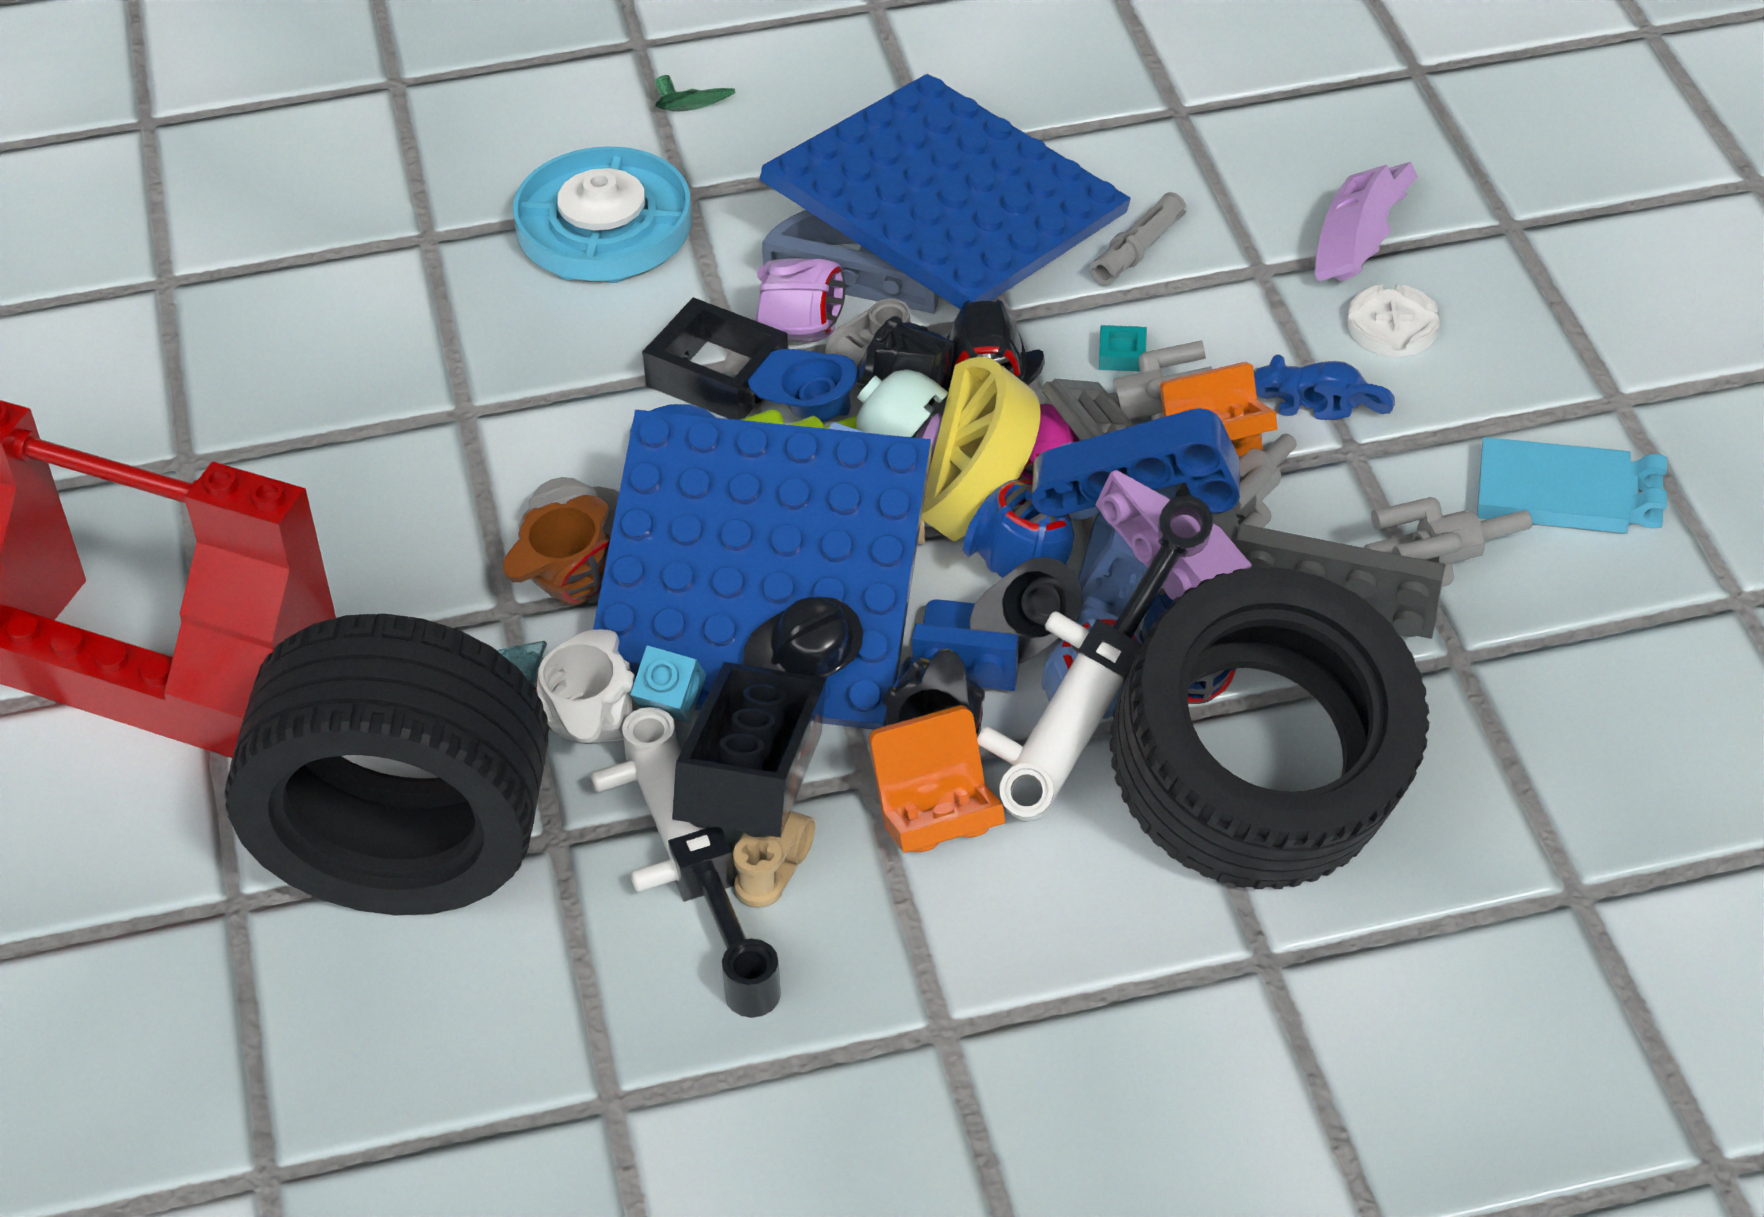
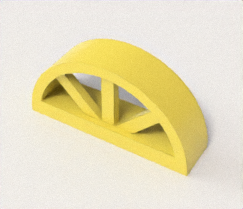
M975 357L955 365L928 474L922 520L953 542L966 535L971 520L991 493L1004 483L1019 478L1031 455L1039 431L1041 411L1039 399L1035 391L991 358Z

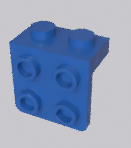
M939 599L929 601L926 606L923 624H915L912 657L931 659L933 654L939 649H951L958 653L963 660L967 677L976 682L981 688L1015 691L1020 665L1018 664L1019 635L971 630L970 617L975 603Z

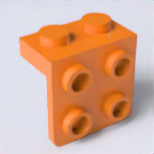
M960 705L881 727L870 733L868 742L884 828L903 853L909 851L926 852L934 849L940 842L961 836L968 838L977 837L985 834L991 827L1006 823L1003 804L985 784L974 716L966 706Z

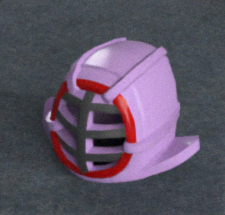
M794 258L768 261L765 265L759 267L757 277L761 281L756 315L757 322L786 332L789 341H819L833 333L834 325L841 313L845 300V280L839 263L824 259Z

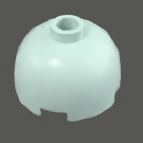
M908 369L895 371L883 381L874 376L857 396L864 404L861 406L856 417V430L866 433L912 437L935 410L928 402L934 398L938 403H941L948 392L926 375Z

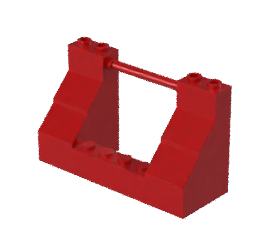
M0 400V684L233 758L249 697L260 665L264 663V659L273 652L279 643L314 623L336 618L306 488L213 461L198 480H194L192 483L42 440L40 439L30 408ZM48 463L186 504L197 542L179 613L181 625L173 657L55 621L84 585L86 577Z

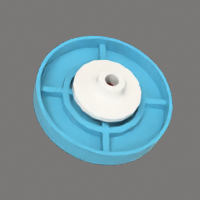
M592 147L572 151L553 158L527 176L518 188L513 202L515 229L520 247L538 266L557 274L565 280L578 279L618 283L626 279V277L646 272L665 262L678 252L686 241L692 225L690 191L682 174L669 162L654 154L626 147Z

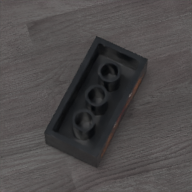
M724 662L676 761L672 820L689 822L698 828L720 827L743 831L752 837L774 836L781 838L822 733L827 678Z

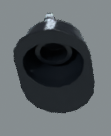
M1050 557L1032 558L1018 565L979 598L970 617V629L1018 634V664H1021L1037 656L1059 639L1058 636L1047 631L1045 628V624L1053 612L1057 611L1074 622L1079 619L1083 605L1082 587L1075 573L1063 562Z
M817 596L797 600L786 610L765 621L752 632L745 645L743 664L827 678L854 661L859 653L863 639V629L859 617L847 604L835 598Z

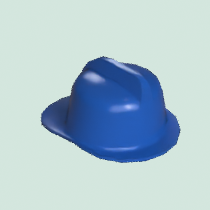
M780 349L770 353L748 380L750 390L759 398L787 405L793 414L801 420L815 416L821 422H825L836 416H846L849 414L851 409L850 390L857 381L858 369L855 362L845 355L824 354L800 349Z

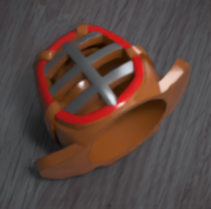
M581 495L570 499L566 504L554 502L540 508L531 509L523 516L524 522L518 533L520 539L505 556L503 570L506 578L511 582L520 583L531 579L551 597L564 604H583L602 585L611 538L602 528L609 514V506L606 501L593 495Z

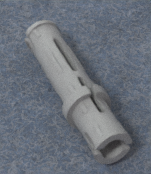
M1168 192L1135 222L1128 231L1118 233L1110 241L1109 249L1091 263L1090 267L1093 268L1090 271L1093 278L1102 285H1111L1125 269L1136 266L1143 259L1144 251L1186 213V210H1183L1186 208L1184 200L1178 194Z

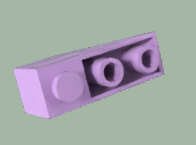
M1115 470L1110 473L1095 505L1101 511L1104 519L1115 528L1130 546L1137 559L1148 568L1161 547L1158 543V523L1162 509L1170 499ZM1188 515L1175 517L1170 523L1173 533L1181 538H1191L1200 531L1197 520ZM1213 524L1208 544L1200 553L1191 557H1179L1164 582L1163 588L1167 595L1174 600L1176 597H1182L1185 590L1191 587L1197 588L1199 583L1205 579H1212L1221 573L1229 574L1233 570L1241 568L1248 569L1252 565L1219 526Z

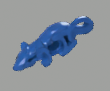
M1277 354L1273 356L1269 365L1254 370L1256 395L1266 399L1274 397L1284 399L1285 402L1279 405V412L1283 416L1297 414L1300 406L1313 409L1314 417L1319 420L1350 417L1352 410L1360 404L1380 414H1390L1395 406V397L1390 390L1383 386L1368 384L1358 369L1346 362L1325 361L1304 367L1286 366L1284 357Z

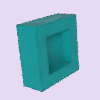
M1101 325L1098 370L1140 372L1138 359L1142 353L1146 352L1147 327Z

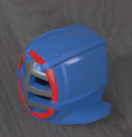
M1010 480L998 487L981 504L968 526L962 551L968 558L978 551L985 560L987 568L991 572L997 573L1001 578L1009 574L1018 565L1032 558L1050 557L1066 565L1074 542L1072 519L1069 514L1053 517L1038 512L1031 500L1032 481ZM1023 499H1026L1027 501L1013 513L1012 508Z

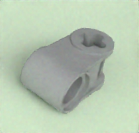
M883 299L876 302L849 323L839 326L829 337L825 353L845 355L855 362L859 370L862 358L875 332L886 320L893 316L900 317L903 323L911 322L909 307L905 302L898 299Z

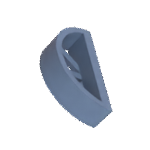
M807 210L801 211L782 221L771 230L762 242L763 265L768 261L777 259L829 260L841 265L845 280V295L877 302L883 299H898L905 302L909 309L932 314L935 313L939 299L937 294L863 246L860 247L859 251L834 246L858 243Z

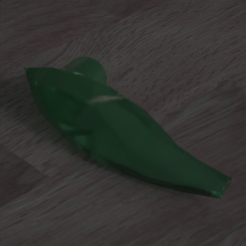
M669 75L660 76L654 81L661 97L656 101L655 106L668 111L699 109L735 94V88L689 89L676 92Z

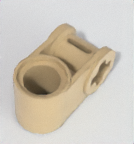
M791 811L781 838L774 836L752 837L746 833L742 835L733 851L734 865L739 870L734 882V889L737 898L742 903L751 907H766L775 903L782 896V892L796 868L804 861L811 848L816 828V822L813 817Z

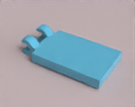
M1483 437L1477 516L1479 519H1490L1527 510L1531 516L1532 524L1626 534L1629 523L1640 524L1647 528H1661L1663 525V509L1667 507V491L1663 490V475L1667 473V457L1661 454H1649L1637 461H1631V451Z

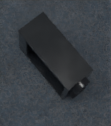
M692 297L642 351L646 386L725 418L744 419L754 408L760 407L764 399L759 398L750 390L748 380L772 351L788 349V334ZM707 342L751 358L735 378L690 361Z

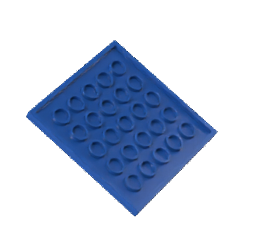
M928 73L763 164L759 179L959 309L968 300L970 303L994 300L1125 214L1131 200L1129 196L1117 190L1111 183L1094 176L1081 168L1077 162L1063 157L1047 147L1041 140L1032 138L1014 127L1008 120L996 116L978 105L974 99L965 97L947 86L941 79L933 77Z
M635 409L593 630L603 629L616 632L620 641L618 652L625 661L630 663L631 672L635 675V679L647 645L697 659L706 673L695 709L701 710L723 663L729 662L744 665L745 645L752 632L760 625L786 610L797 600L817 596L835 598L847 604L857 614L863 629L862 647L855 660L842 670L827 677L823 724L873 730L885 727L883 724L887 707L883 704L882 699L888 687L894 685L898 677L932 453L931 439Z

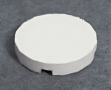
M1384 284L1375 285L1359 292L1350 302L1347 321L1349 333L1352 339L1360 346L1376 354L1392 357L1416 355L1428 349L1438 337L1440 318L1438 316L1439 309L1435 301L1424 292L1410 286L1396 284L1395 289L1383 290Z

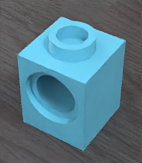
M647 645L630 695L640 708H661L668 712L673 719L690 723L706 673L697 659Z

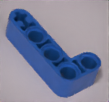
M1202 408L1187 410L1047 450L1038 455L1033 465L1032 504L1038 512L1053 517L1064 516L1096 507L1095 504L1110 473L1115 470L1154 491L1185 482L1191 495L1202 500L1209 507L1211 513H1223L1233 509L1238 504L1240 498V463L1238 455L1219 416L1210 410Z

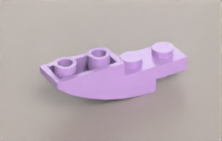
M1411 161L1390 168L1386 164L1353 174L1342 184L1330 205L1320 234L1315 265V276L1318 282L1336 277L1338 281L1354 277L1362 271L1361 265L1367 258L1380 250V243L1391 232L1386 217L1390 214L1389 209L1394 203L1402 200L1407 195L1405 191L1418 177Z

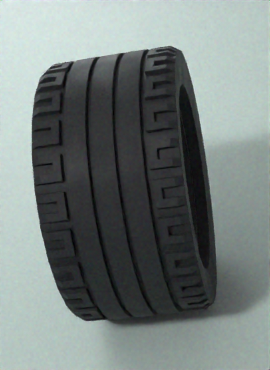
M1251 567L1233 570L1229 574H1217L1212 579L1201 581L1197 588L1191 587L1184 591L1182 597H1176L1171 602L1169 609H1165L1159 615L1157 621L1153 623L1118 696L1113 711L1114 719L1110 727L1112 738L1109 742V747L1113 753L1111 766L1116 772L1114 779L1116 784L1121 787L1123 802L1128 805L1129 813L1138 820L1141 825L1140 828L1145 834H1148L1154 844L1163 848L1167 855L1182 863V866L1188 869L1191 868L1199 872L1200 875L1215 879L1217 882L1224 884L1232 883L1241 888L1253 887L1254 889H1264L1265 887H1272L1273 889H1283L1285 886H1300L1303 881L1314 882L1321 875L1328 876L1332 874L1338 866L1343 867L1349 863L1352 857H1356L1374 837L1413 782L1417 774L1416 770L1424 758L1423 752L1427 748L1428 741L1425 735L1430 725L1427 715L1430 712L1429 705L1425 701V696L1427 695L1426 687L1422 683V674L1415 665L1412 652L1409 651L1406 642L1397 634L1392 624L1379 611L1370 606L1356 593L1321 576L1287 568ZM1234 668L1265 670L1297 683L1317 699L1336 727L1343 755L1341 777L1328 785L1296 792L1266 789L1239 778L1223 767L1209 753L1200 740L1190 717L1188 687L1209 674Z
M385 613L345 615L314 623L284 639L283 642L274 648L272 653L267 655L264 663L260 665L249 697L225 784V807L228 818L241 844L262 867L288 885L320 900L358 911L390 915L435 914L463 908L492 895L519 870L522 861L527 855L548 747V717L543 710L544 706L537 691L521 670L492 646L461 630L423 618ZM362 755L391 759L423 769L437 776V778H410L389 775L360 766L342 756Z

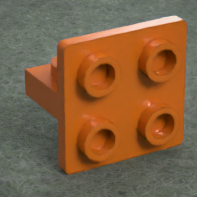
M1246 361L1165 380L1159 385L1163 417L1198 408L1216 413L1228 433L1238 458L1244 456L1251 449L1263 451L1261 433L1278 429L1276 411L1257 400L1253 365Z

